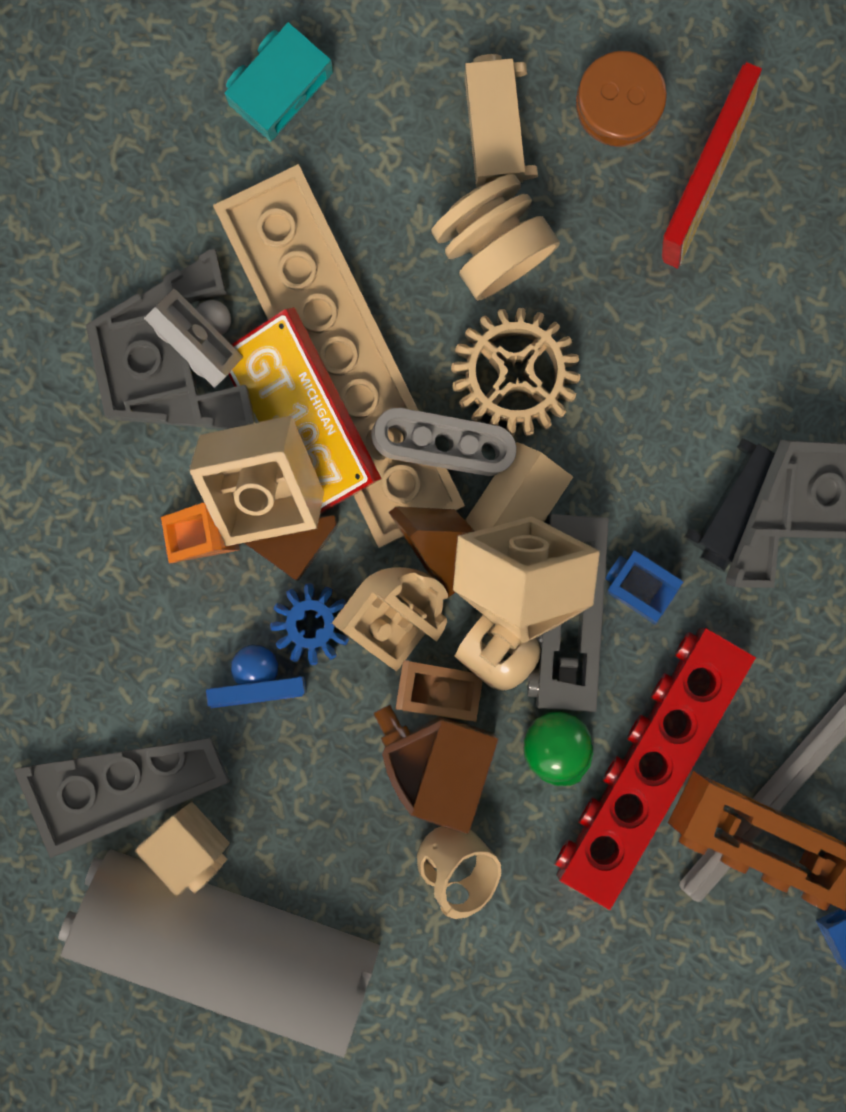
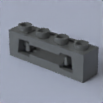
M550 514L548 516V525L585 544L590 543V546L599 550L600 554L593 606L579 614L577 652L583 653L581 685L576 684L578 659L558 657V680L552 679L554 651H560V624L536 637L540 643L541 653L538 668H534L528 676L527 696L536 697L535 706L538 708L596 712L609 518Z

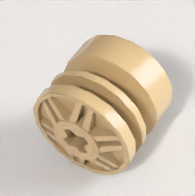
M507 174L472 190L458 200L431 229L432 235L438 243L452 240L445 248V254L448 259L458 258L468 253L472 254L473 257L463 266L459 275L477 301L494 295L535 268L550 256L560 244V241L543 216H537L522 223L518 220L529 208L532 199L528 194L514 197L521 188V183L515 174Z

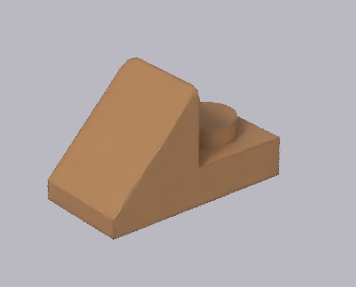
M403 661L396 709L476 722L482 680L472 672Z

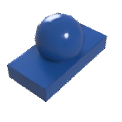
M254 644L242 647L235 654L231 662V674L237 685L206 689L207 703L211 708L302 697L307 693L305 676L276 679L278 663L275 655L268 648Z

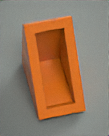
M204 502L161 517L169 563L240 550L239 544L225 546L219 529L215 526Z

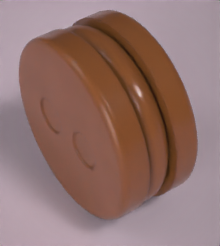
M614 51L599 57L586 69L578 88L576 111L581 125L591 137L606 145L623 147L642 141L655 129L664 111L667 99L664 78L652 61L635 52Z

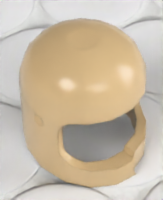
M482 615L466 635L454 657L491 688L499 691L515 688L536 667L541 653L540 643L537 638L525 643L520 642L516 649L509 648L508 652L511 656L507 660L501 659L498 665L494 667L480 657V654L487 646L482 642L484 635L488 633L493 638L494 635L491 631L496 626L487 617Z
M441 826L430 832L420 844L417 853L418 871L427 884L434 886V897L440 904V909L445 916L453 919L469 917L480 911L492 898L501 877V863L471 829L469 834ZM477 855L476 866L470 876L460 882H448L455 869L464 859ZM452 883L463 885L469 893V898L461 904L447 902L446 888Z

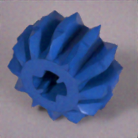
M307 583L304 587L305 601H301L298 593L294 589H290L286 594L294 607L290 609L283 604H275L274 610L279 614L287 616L286 622L271 623L270 629L272 631L287 630L288 635L276 642L278 649H283L292 642L296 643L290 656L292 661L297 662L301 658L304 648H308L310 665H317L319 662L317 647H322L325 655L332 660L337 654L329 641L333 639L339 644H348L349 638L346 635L335 632L336 626L332 624L335 619L334 614L343 609L346 601L341 599L330 607L326 605L332 596L333 589L325 587L321 592L319 600L316 601L314 585ZM310 610L317 611L318 613L315 617H323L325 623L324 628L316 630V638L306 637L305 635L308 631L303 630L301 632L299 629V620L307 619V611Z

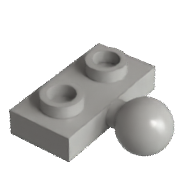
M174 288L144 318L154 328L158 337L169 343L189 362L192 370L200 377L205 378L214 388L243 358L222 336L230 327L231 315L228 308L219 301L207 300L195 309Z

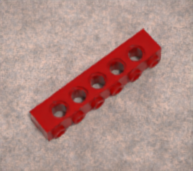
M699 628L695 635L688 632L682 639L674 655L680 659L672 676L664 673L657 682L651 694V698L657 702L649 716L646 718L643 715H639L632 725L626 738L632 742L631 747L624 759L618 756L613 759L602 780L609 785L599 801L592 797L587 803L578 821L584 828L575 843L569 839L564 843L555 859L554 864L560 867L556 874L560 882L608 910H611L756 659L755 656L707 628ZM697 668H703L710 676V686L701 695H694L689 690L687 684L688 676ZM672 710H681L687 721L684 731L677 736L667 735L663 727L665 716ZM648 752H658L663 761L661 771L654 777H643L639 771L640 759ZM624 794H634L639 801V808L636 814L627 819L617 817L614 810L617 799ZM600 836H609L615 842L613 854L605 860L594 859L590 854L592 842Z

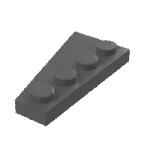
M212 737L13 769L50 858L230 782Z

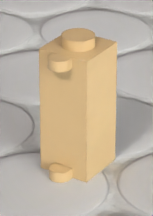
M498 54L481 55L474 58L472 63H465L464 77L476 187L488 184L507 174H515L520 183L523 180L538 177L537 166H525L516 90L515 77L527 74L526 63L513 62V58L502 59Z
M516 442V457L513 463L506 470L493 477L465 521L474 531L531 516L544 522L573 476L542 452Z

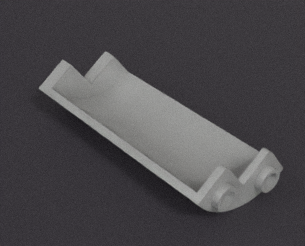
M112 849L109 850L103 860L96 857L93 859L85 879V885L89 887L77 913L69 911L62 924L58 939L65 941V945L60 957L344 1058L365 997L369 979L375 966L380 948L379 944L207 883L196 893H193L187 886L176 896L145 861Z

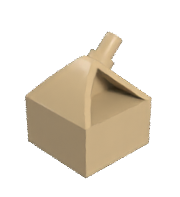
M292 416L199 436L189 471L215 526L219 529L225 546L317 529L324 491Z
M532 516L458 536L453 591L496 625L491 631L494 637L482 651L480 657L496 667L509 648L516 649L520 642H528L593 606L600 551Z

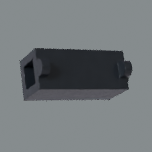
M743 438L737 448L747 455L701 533L699 534L692 529H688L684 536L694 546L703 550L699 557L701 560L723 572L732 564L775 455L774 452L759 443L755 445Z

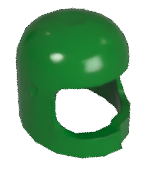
M564 712L547 713L537 718L527 729L523 741L524 759L529 769L542 781L554 786H572L580 783L582 776L590 768L593 757L592 737L586 725L576 716Z

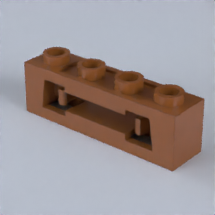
M692 772L667 822L681 834L678 840L681 844L705 855L708 848L722 854L721 862L744 874L747 873L749 867L763 873L762 881L787 893L790 886L803 891L802 899L822 910L828 911L832 904L846 911V842L698 772ZM725 804L734 808L733 811L750 824L804 848L805 851L799 863L811 870V876L789 859L735 835L742 820L725 809ZM717 827L723 830L722 834L716 832ZM820 849L826 851L824 856L818 854Z

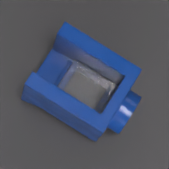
M635 550L628 560L620 555L605 578L612 583L608 589L609 595L654 625L657 624L683 584L682 580Z

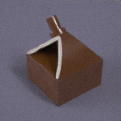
M387 705L374 712L373 714L384 734L381 737L385 746L382 756L387 774L397 796L409 814L413 817L469 834L499 739L497 735L493 732L442 716L410 732L407 725L401 726L391 705Z

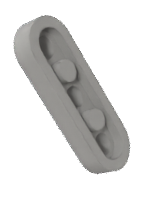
M392 408L385 411L376 420L372 428V441L375 448L380 454L390 459L494 476L506 470L516 457L514 438L506 429L496 425L404 408ZM396 428L400 430L403 435V441L401 443L392 442L388 437V429ZM440 436L448 440V451L443 452L437 449L435 446L436 437ZM483 445H489L495 450L494 460H488L482 455L481 449Z

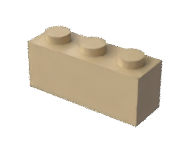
M190 802L173 815L135 851L167 887L178 896L187 886L193 893H196L217 873L228 860L222 852L230 843L193 802Z

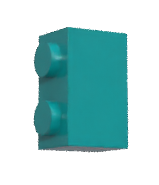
M289 22L280 32L273 30L263 39L258 47V53L260 54L248 67L241 65L233 72L226 83L228 89L224 93L229 106L270 142L333 74L331 59Z

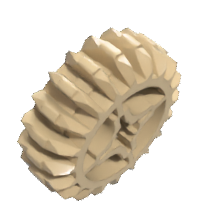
M524 308L517 309L515 322H509L505 309L498 310L497 320L499 325L495 327L487 316L481 317L480 326L484 331L483 335L472 328H468L465 332L466 338L474 346L470 347L465 344H458L456 346L455 352L460 357L467 359V362H453L451 366L453 373L466 375V378L459 379L452 384L453 391L461 392L468 390L470 393L459 401L461 409L469 408L474 403L479 407L473 413L471 421L480 422L484 415L487 414L492 417L489 422L491 425L498 426L499 421L506 422V430L512 437L516 431V423H522L523 432L526 436H532L534 433L532 422L534 419H537L544 430L550 428L552 423L546 412L550 410L555 416L562 418L566 413V409L557 399L560 398L564 401L572 402L576 397V393L565 387L564 384H575L580 381L579 373L566 371V367L578 363L579 356L577 354L563 356L562 351L572 344V339L569 336L563 337L557 342L553 339L560 328L557 322L552 323L546 331L539 328L544 318L543 313L537 312L532 324L525 323L526 312ZM506 336H523L533 340L524 350L517 353L508 352L501 346L496 347L492 343ZM545 350L550 356L554 367V384L551 393L541 386L543 382L538 379L533 369L534 363ZM481 353L490 360L489 363L496 369L498 374L497 382L486 396L480 389L476 378V363ZM528 356H531L523 373L527 381L519 383L517 378L515 384L509 382L502 390H499L504 385L508 372L505 365L512 362L513 366H515L516 362L522 364ZM513 392H521L530 399L533 397L539 403L525 410H508L497 406L501 400Z

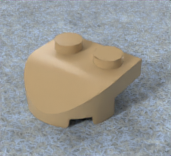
M401 567L383 569L370 575L361 583L332 624L397 672L403 661L407 659L425 634L436 642L440 638L447 623V618L442 614L443 599L448 598V593L439 581L419 570Z

